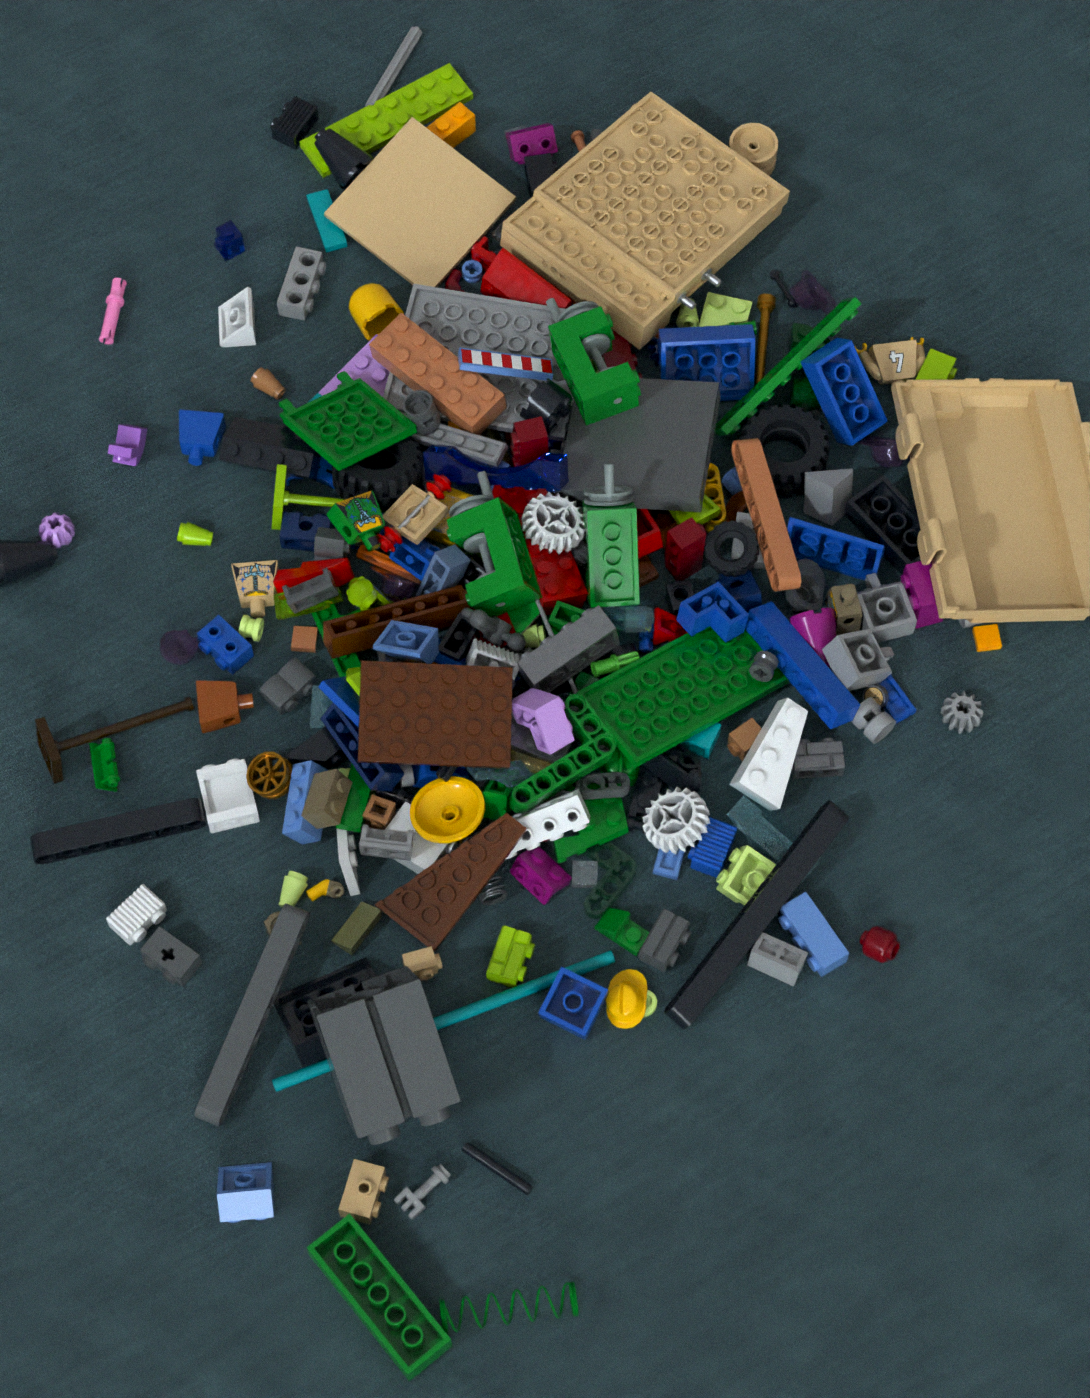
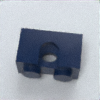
M299 511L284 512L279 535L281 548L314 552L315 535L318 527L333 529L332 522L325 514L321 513L315 514L314 517L304 516ZM307 527H308V528H311V529L308 530V531H303V530H302L303 528H307Z
M750 570L744 575H738V577H726L721 573L719 574V579L716 580V583L719 582L747 613L750 609L762 605L761 591Z

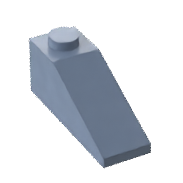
M455 544L435 552L415 597L456 586L463 578L471 560Z

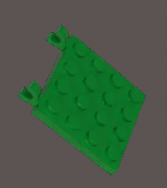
M345 371L337 374V379L341 381V384L337 385L338 389L305 405L295 408L287 398L279 402V406L283 409V412L280 413L283 423L338 471L417 433L416 425L361 378L353 380Z

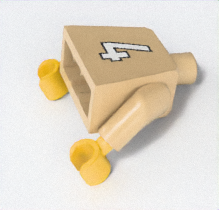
M911 337L908 341L872 345L869 348V352L867 351L866 343H862V350L856 349L863 367L872 378L878 380L880 385L891 384V387L894 382L913 380L918 375L926 359L923 348L924 338H920L919 343Z

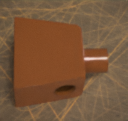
M196 681L199 721L202 733L239 724L241 722L240 709L254 708L253 694L238 695L236 682Z

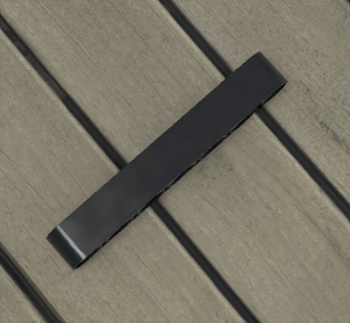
M189 798L39 832L30 837L34 862L36 864H48L197 830L204 827L206 821L201 800L199 798Z

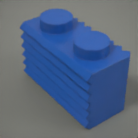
M709 817L710 824L706 825L708 833H701L702 841L699 840L695 848L691 847L688 859H691V869L717 878L723 869L736 837L737 827Z

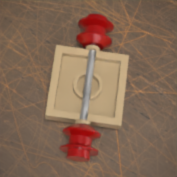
M434 474V482L426 483L427 493L412 484L382 515L385 525H387L384 527L385 534H377L376 536L381 543L380 548L383 551L395 552L394 545L396 543L399 545L403 543L401 535L418 545L449 512L448 507L437 500L445 499L443 494L445 491L452 492L451 482L446 476Z

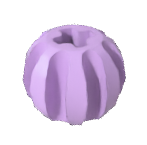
M53 513L51 516H45L39 525V536L42 538V541H49L51 546L55 545L56 548L68 545L75 534V526L72 520L65 514Z

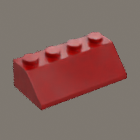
M505 248L499 251L482 277L480 292L485 296L546 306V301L554 298L558 308L567 309L571 306V299Z

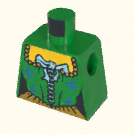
M373 491L337 502L326 514L348 544L353 545L363 541L369 552L380 547L381 543L376 535L384 528L385 521Z

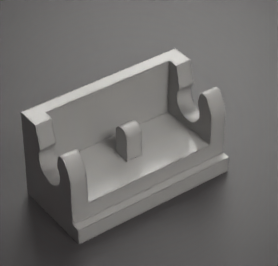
M363 824L359 842L360 855L411 861L415 837L414 830H408V833L372 829L368 825Z
M762 932L751 951L747 966L794 986L800 971H802L808 952Z

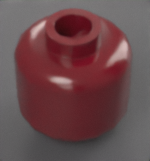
M873 926L869 931L865 930L860 938L863 954L880 963H886L889 960L895 959L900 949L897 935L881 926Z

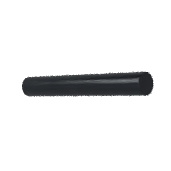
M467 1142L464 1145L462 1152L524 1194L528 1195L531 1192L532 1185Z

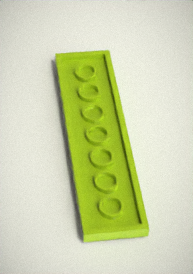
M448 63L379 99L374 105H368L324 129H332L370 154L387 145L412 117L422 125H425L442 116L459 102L465 104L472 100L473 93L452 65ZM316 132L299 141L314 167L325 178L332 173L314 144L316 141L315 136L318 133Z

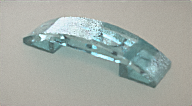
M743 795L727 815L736 827L762 853L777 864L792 845V842L761 816L762 811ZM817 861L814 864V866L811 868V870L808 872V874L804 877L802 881H804L808 877V875L813 871V869L819 864V861Z

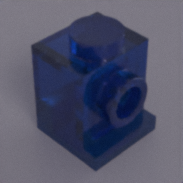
M232 220L215 228L217 238H215L214 246L225 262L245 252L243 236Z

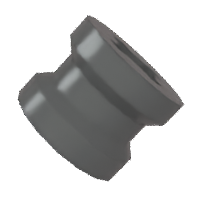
M768 651L757 652L754 662L749 668L750 675L761 682L770 681L774 675L773 670L778 666V658Z

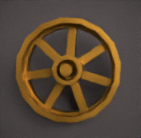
M263 752L258 754L249 764L246 774L247 783L252 791L266 799L280 798L289 791L293 765L289 760L275 752ZM279 759L272 768V760ZM283 765L284 772H278ZM265 782L263 792H261L258 786ZM271 784L275 785V788L270 790Z

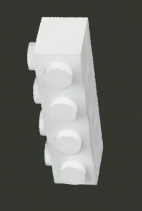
M579 789L537 805L526 813L512 815L514 819L528 830L506 859L516 856L518 854L517 851L524 848L527 850L535 849L544 840H557L564 836V832L569 830L577 832L586 828L587 823L590 822V814Z

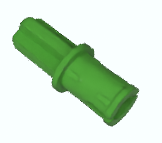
M637 651L618 656L612 654L610 658L591 662V670L594 677H599L600 675L623 668L638 660L640 656Z

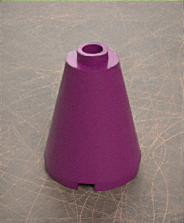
M821 608L822 613H814V610H809L792 616L789 622L832 671L822 649L836 637L835 610L833 608Z

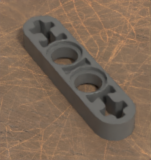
M622 772L588 774L571 785L575 787L574 790L579 789L583 800L624 797L629 793L630 778ZM537 783V786H538L540 789H541V788H546V789H548V787H547L546 784H544V783ZM591 783H596L601 787L593 790L587 786ZM562 790L544 802L550 801L554 798H557L572 791Z

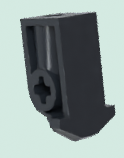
M681 743L642 764L673 789L678 787L683 791L687 788L691 792L695 791V793H698L701 788V762L693 752Z

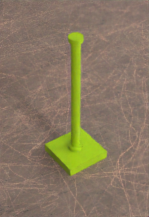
M277 464L272 529L281 530L283 505L288 506V503L332 507L335 503L344 499L289 494V491H285L287 465Z

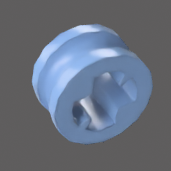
M476 260L466 261L462 266L463 279L468 283L479 282L483 275L480 262ZM470 269H474L475 274H470Z

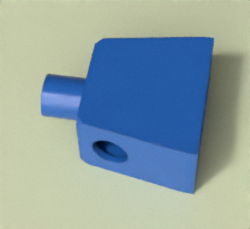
M179 409V441L182 454L189 455L188 462L191 465L199 466L202 464L203 456L214 457L217 453L226 429L224 413Z

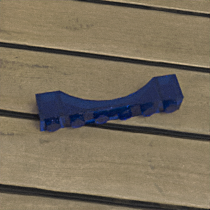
M431 445L423 452L425 480H434V474L439 476L442 474L450 482H456L458 485L477 483L480 486L477 474L485 471L490 486L501 485L502 488L506 489L516 486L523 487L525 490L542 488L548 492L560 491L569 482L567 454L543 453L537 459L525 465L500 468L477 462L463 454L455 446Z

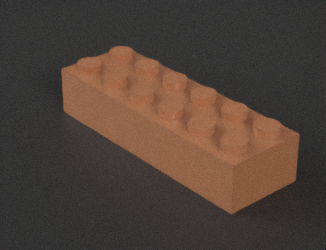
M400 313L369 344L372 358L413 391H427L432 396L438 411L464 431L480 435L507 408L505 394L477 372L459 370L458 357L403 313Z

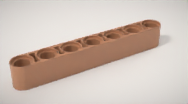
M758 438L734 440L731 447L732 457L771 587L775 592L799 589L801 586L800 570L761 442Z

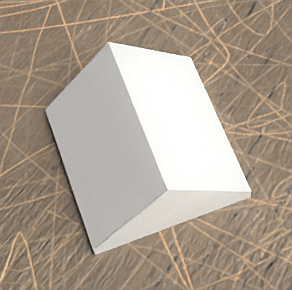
M247 287L218 307L219 341L221 347L256 345L254 302L252 290Z

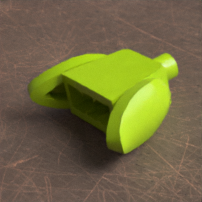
M364 576L353 578L349 582V589L346 592L348 600L362 611L394 603Z

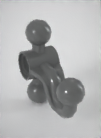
M462 609V616L472 627L477 628L483 633L482 638L498 647H501L505 641L508 648L514 652L524 649L526 645L525 637L521 633H509L513 626L496 616H488L484 610Z

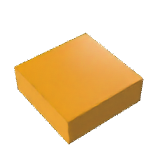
M997 624L973 627L972 632L977 652L1001 649L1002 642Z

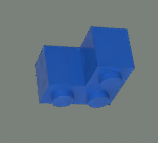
M717 582L682 601L676 620L690 636L710 626L726 643L744 633L749 614Z

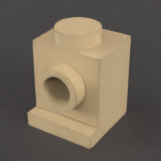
M432 946L402 954L403 965L407 966L421 981L434 977V974H438V969L443 968L439 953L434 954Z

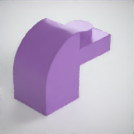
M119 424L116 443L109 444L108 454L114 455L113 462L137 466L144 450L147 428Z

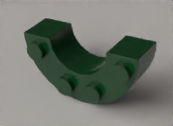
M800 323L792 324L789 337V352L813 329L812 327ZM826 338L823 342L826 345L831 341L829 338ZM807 377L794 379L790 392V408L796 409V406L803 408L805 413L821 407Z

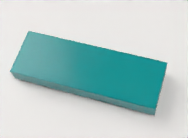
M328 189L307 194V202L325 252L347 247L343 230L324 216V212L333 204Z

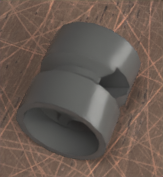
M416 390L405 397L403 409L407 418L416 425L417 433L429 434L435 431L441 423V416L432 396L427 391Z

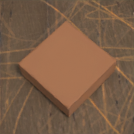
M294 626L291 651L316 653L318 627Z

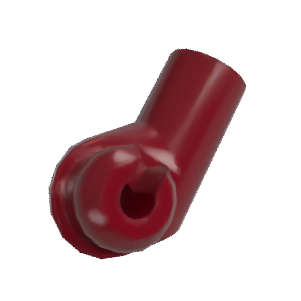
M452 270L445 284V289L465 292L459 285L463 276L459 270Z

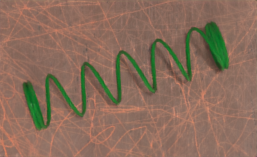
M572 1281L564 1284L559 1316L556 1313L547 1289L541 1285L537 1292L534 1319H532L522 1293L520 1290L515 1289L512 1295L508 1323L505 1320L495 1294L490 1292L486 1301L483 1326H481L471 1300L465 1295L461 1303L457 1330L445 1305V1299H440L442 1328L447 1334L449 1333L448 1317L452 1329L456 1333L460 1330L464 1301L467 1298L478 1326L483 1329L486 1325L491 1295L494 1297L504 1323L508 1326L512 1319L516 1291L522 1299L529 1319L534 1323L537 1317L541 1288L544 1289L554 1315L559 1319L562 1315L566 1285H569L572 1314L574 1317H578L579 1311L575 1283Z

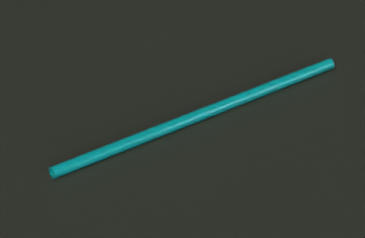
M609 950L565 967V969L578 975H583L614 963L615 958L612 951ZM559 970L434 1017L436 1029L440 1030L552 986ZM327 1059L273 1079L272 1083L275 1091H281L330 1072Z

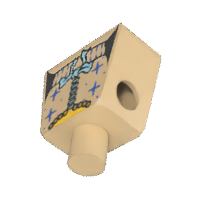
M278 561L231 564L241 608H250L251 616L254 618L265 616V607L276 604L277 591L273 580L277 570H279Z

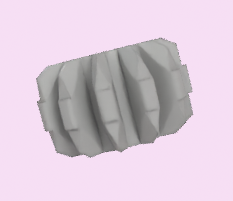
M964 690L961 696L954 692L951 698L944 700V706L941 708L940 713L943 715V723H950L949 730L958 728L960 734L963 732V729H966L970 733L973 730V726L977 727L980 725V718L983 717L984 712L980 709L982 706L981 701H974V694L967 697Z

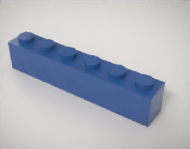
M771 601L750 609L745 627L746 631L763 651L771 652L778 658L777 668L786 676L830 730L853 721L860 703L776 605Z

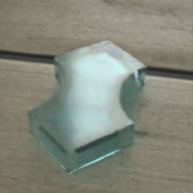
M521 760L510 761L509 769L465 767L476 781L494 780L503 783L508 788L517 786L532 776V773Z

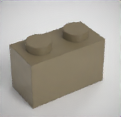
M338 769L315 773L301 816L316 829L339 825L352 781Z

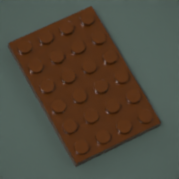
M361 661L357 763L509 769L511 758L513 667Z

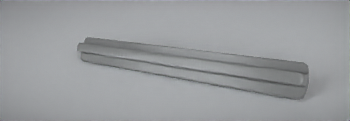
M418 26L410 28L367 100L365 107L374 105L376 101L385 97L422 35V31Z

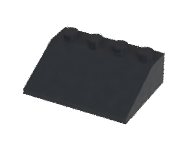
M366 957L277 995L274 1002L275 1009L302 1067L326 1058L307 1001L350 985L354 986L355 992L364 990L361 981L376 976Z

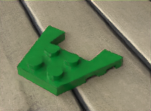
M591 783L587 787L589 789L595 790L600 788L601 786L596 783ZM570 785L563 790L573 791L575 787ZM621 797L584 800L590 814V822L587 823L586 828L578 831V836L554 840L557 863L567 861V857L574 854L580 855L586 852L587 848L596 844L602 845L628 833V825Z

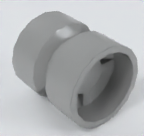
M872 697L860 703V707L853 721H851L858 729H864L863 734L873 744L878 743L887 736L896 724V721L886 711L881 712V706Z

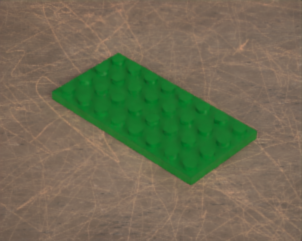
M709 626L693 636H690L688 633L581 689L576 694L586 698L615 738L618 749L636 768L790 683V681L779 668L773 670V678L768 682L754 679L749 673V668L754 662L756 653L763 650L745 629L744 633L725 643Z

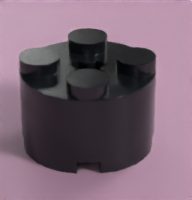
M547 378V383L542 381L526 400L529 402L527 410L524 407L522 408L520 417L527 420L542 416L547 435L550 436L558 426L556 423L561 417L566 418L571 412L572 395Z

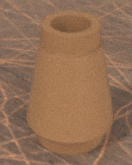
M260 367L251 377L250 382L254 384V388L277 400L286 391L269 369Z

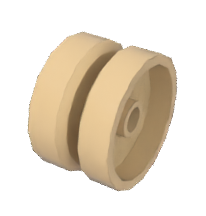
M760 123L743 124L733 131L729 140V148L770 176L776 166L778 139L775 132Z

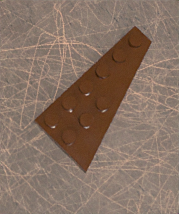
M506 813L481 830L476 836L462 843L460 847L436 861L416 875L411 881L400 886L392 894L374 905L427 947L432 946L433 951L436 952L528 829Z

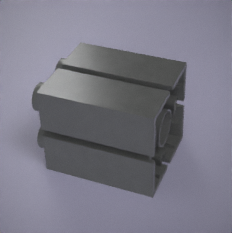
M407 966L361 981L364 990L360 992H355L354 986L350 985L307 1001L346 1118L357 1138L368 1136L371 1145L381 1144L398 1137L401 1134L398 1124L405 1122V1118L413 1116V1118L418 1117L421 1126L442 1122L452 1115L449 1105L461 1101L421 981Z

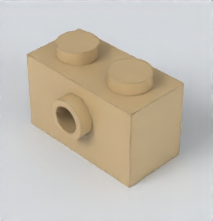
M354 1159L338 1209L340 1217H346L350 1213L355 1221L371 1225L373 1217L377 1218L380 1212L381 1202L378 1201L380 1193H385L389 1182L385 1167Z

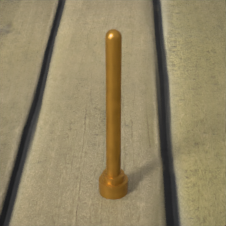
M761 294L757 300V308L761 312L754 386L765 374L770 313L775 309L776 297L771 294Z

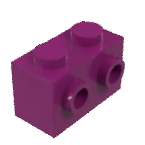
M550 123L506 133L510 158L514 162H518V164H524V157L551 153L552 157V153L558 152L553 125Z

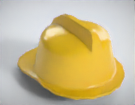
M632 969L623 970L610 981L609 993L606 997L607 1016L610 1022L618 1028H632L639 1024L645 1015L648 989L647 980L639 971Z

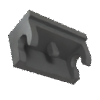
M328 568L322 569L324 574L291 588L287 585L282 586L287 604L294 614L339 595L332 573Z

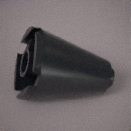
M330 128L320 130L315 136L316 141L314 144L343 191L374 159L373 156Z
M0 540V588L54 565V560L58 559L55 545L51 546L49 541Z

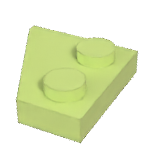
M708 292L698 327L729 325V322H734L735 324L748 322L752 301Z

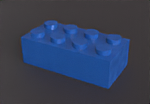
M835 338L801 361V365L837 443L852 446L888 422L852 340Z

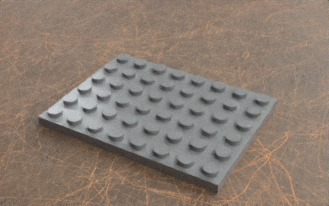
M413 284L405 316L458 357V351L461 347L552 359L554 376L552 381L571 394L551 350L548 326L554 324L555 321L548 306ZM559 308V310H560L561 313H562L564 310H566V309H564V308ZM389 372L383 398L400 412L405 413L403 401L413 390ZM477 372L505 394L507 408L487 429L512 433L513 423L524 420L520 417V412L523 407L527 410L529 402L526 400L542 381L546 383L547 381ZM439 412L441 416V421H451L441 412ZM571 412L566 418L561 417L556 423L558 424L556 430L552 435H548V439L565 441V424L570 422Z

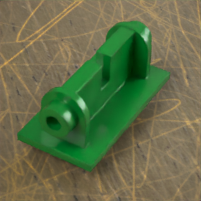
M111 738L103 739L101 744L89 743L96 789L117 792L120 777L118 776L117 763L113 762V759L116 758L115 743L112 742Z

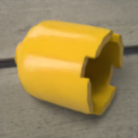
M365 284L355 290L350 297L348 307L351 316L364 337L369 341L376 334L379 335L400 313L404 314L394 298L380 284Z

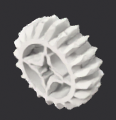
M550 492L546 496L540 493L537 498H532L529 504L525 506L521 518L523 523L522 531L526 532L525 539H532V545L538 544L540 551L544 548L548 549L549 554L553 550H556L558 554L563 550L568 553L571 548H576L579 542L583 540L586 531L582 507H576V501H568V496L565 498L560 497L559 492L555 496H552Z
M676 787L674 792L667 789L665 795L658 793L659 799L657 801L650 800L652 807L645 808L647 815L642 817L645 823L643 830L649 842H652L655 848H661L665 853L670 850L676 854L679 848L681 851L686 852V847L689 845L695 848L694 842L696 840L702 841L701 833H708L706 825L710 824V819L708 818L710 815L709 809L703 798H700L695 791L691 792L687 788L682 791Z

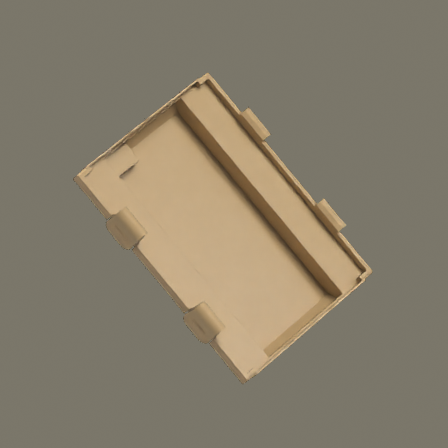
M979 378L894 382L891 390L899 424L895 435L896 444L901 460H905L910 456L907 467L921 529L918 534L917 545L922 565H929L932 561V567L929 572L939 618L966 619L970 623L1077 621L1085 620L1087 616H1090V422L1082 423L1072 382H1060V380H1004L1003 378H990L983 382L979 381Z

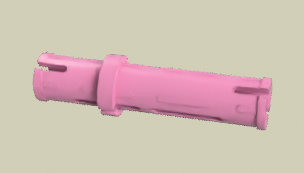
M113 278L110 295L106 297L107 308L99 341L103 343L104 338H106L104 344L107 345L114 343L120 309L124 306L125 302L123 296L127 282L122 280V284H120L122 278Z

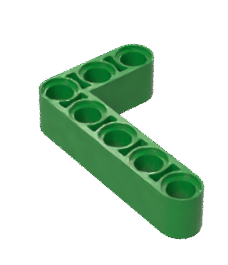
M572 694L567 697L564 704L566 717L582 745L514 787L509 799V806L515 813L523 814L604 765L612 758L617 746L616 740L582 695ZM569 706H576L580 711L574 712ZM589 725L594 731L589 732L584 729V726ZM604 745L609 751H601L598 746ZM578 758H585L589 763L582 764L578 761ZM564 770L569 776H560L557 771ZM537 783L546 784L548 789H540ZM516 796H525L528 801L520 802Z

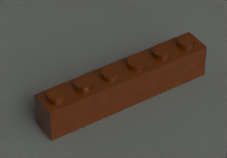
M462 585L324 621L323 642L331 658L334 659L373 648L374 643L391 620L438 628V630L450 627L463 608L470 609L465 598L466 592Z

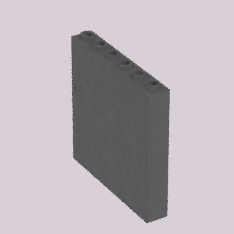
M639 378L640 383H638L641 391V396H638L639 406L587 426L575 401L573 402L570 422L565 424L567 437L566 441H562L561 455L563 456L562 460H558L557 474L559 476L553 483L554 494L559 492L560 497L565 498L568 496V501H576L577 505H583V500L585 497H588L584 495V490L589 487L604 486V463H614V485L633 488L632 494L629 495L633 497L636 508L686 512L702 511L721 398L719 382Z

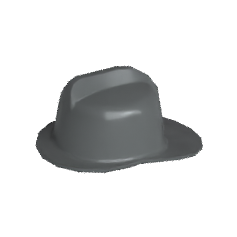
M806 558L801 559L797 562L801 574V586L799 589L786 590V599L792 606L793 612L815 611L822 606L825 577L822 569L816 562Z

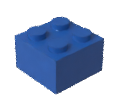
M561 967L538 1015L540 1018L586 1040L609 993L608 989Z

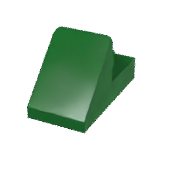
M608 908L594 929L637 957L650 932L630 920V912Z

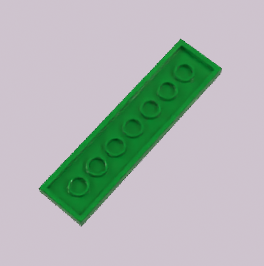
M856 297L842 300L716 423L715 433L717 435H733L741 427L739 423L745 417L749 419L757 412L756 406L760 402H767L775 394L773 390L779 384L783 386L792 377L790 373L797 368L799 370L802 368V360L807 358L812 352L822 348L825 345L823 341L828 336L833 337L841 330L840 324L846 319L847 321L851 320L858 313L857 308L861 305Z

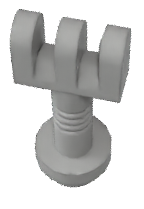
M441 1164L431 1168L434 1174L414 1193L406 1187L394 1199L397 1205L405 1198L408 1200L401 1207L404 1212L408 1211L412 1206L415 1207L408 1215L411 1220L415 1219L426 1208L420 1202L426 1194L441 1181L444 1184L449 1181L448 1178L451 1174Z

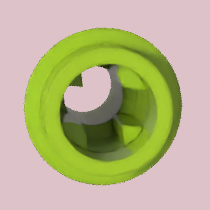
M188 521L187 524L181 522L177 541L182 542V545L211 546L214 532H210Z

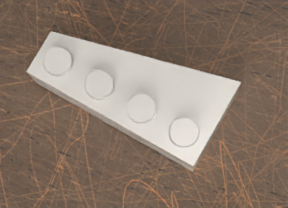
M789 698L777 701L729 785L769 811L780 809L808 711Z

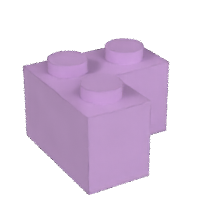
M531 688L512 699V712L516 723L530 728L537 750L552 754L575 741L572 734L573 727L566 717L565 705L559 696Z

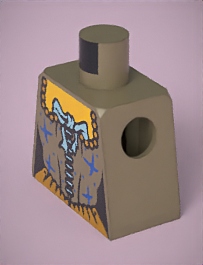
M846 584L831 587L825 597V603L827 608L835 610L836 636L860 631L862 610L855 585Z

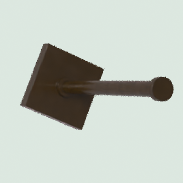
M188 696L184 698V701L60 742L54 741L45 717L35 719L37 743L52 781L55 784L63 781L60 757L62 751L185 710L190 712L194 710L191 698Z

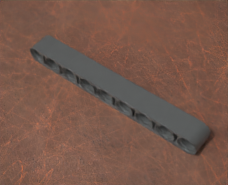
M287 903L282 907L197 1104L194 1115L196 1118L219 1127L224 1122L308 925L310 912Z

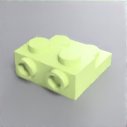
M748 845L742 846L740 849L735 848L728 858L731 862L727 870L723 869L716 878V882L719 883L716 890L735 903L740 902L745 905L776 864Z

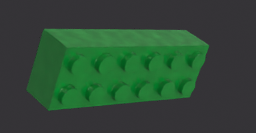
M350 1213L307 1247L311 1259L408 1381L412 1380L452 1347L451 1338Z

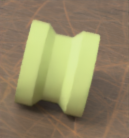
M243 615L239 626V634L244 639L248 637L252 638L253 641L259 642L264 629V619H251L249 615Z

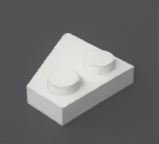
M336 829L339 863L350 896L360 894L356 870L358 861L356 853L353 851L357 849L355 837L353 834L349 835L347 830Z

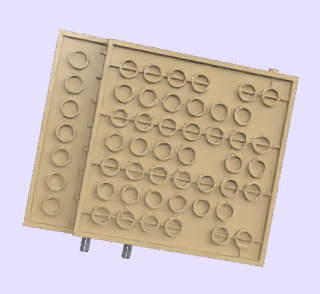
M649 92L534 190L533 197L503 221L500 246L575 302L593 301L597 303L599 307H602L605 314L610 315L613 322L611 329L640 350L659 333V329L669 324L671 313L682 303L691 310L695 308L696 303L688 297L707 280L716 287L721 284V279L714 274L781 214L783 206L788 201L790 191L657 95Z

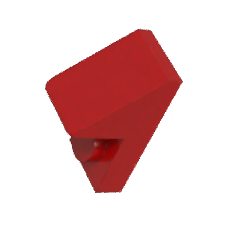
M660 608L654 609L653 645L667 640L671 642L688 633L676 620L677 616Z

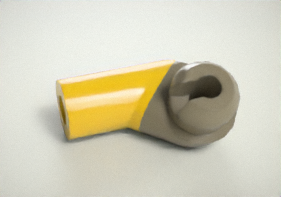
M325 879L308 889L306 894L312 902L322 895L340 898L344 894V887L339 882Z

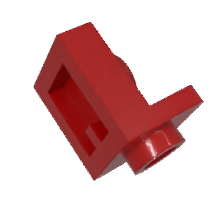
M484 236L471 249L472 260L480 262L482 270L486 272L497 256L493 251H488V238Z

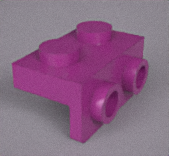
M539 846L518 855L510 869V873L543 905L549 902L554 893L569 885L572 877Z

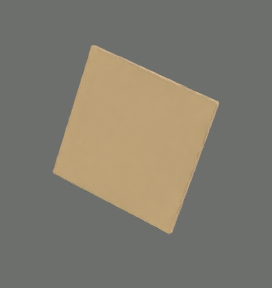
M412 117L324 212V216L412 285L419 284L438 287L471 251L473 245L481 240L516 201V196Z

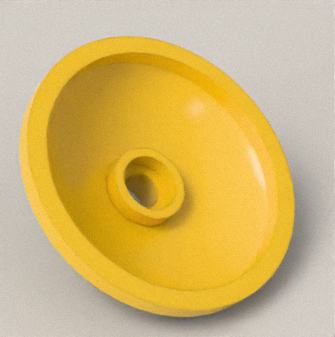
M451 776L447 782L441 779L429 782L418 791L410 806V820L415 831L424 839L434 843H452L467 837L479 826L485 813V800L478 786L468 779Z

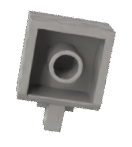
M876 573L866 575L865 584L867 589L857 592L862 610L861 630L871 629L877 643L913 634L917 619L903 583L899 581L881 585Z
M871 629L837 635L822 649L833 673L848 691L880 684L892 674L887 661L894 656L891 647H879Z

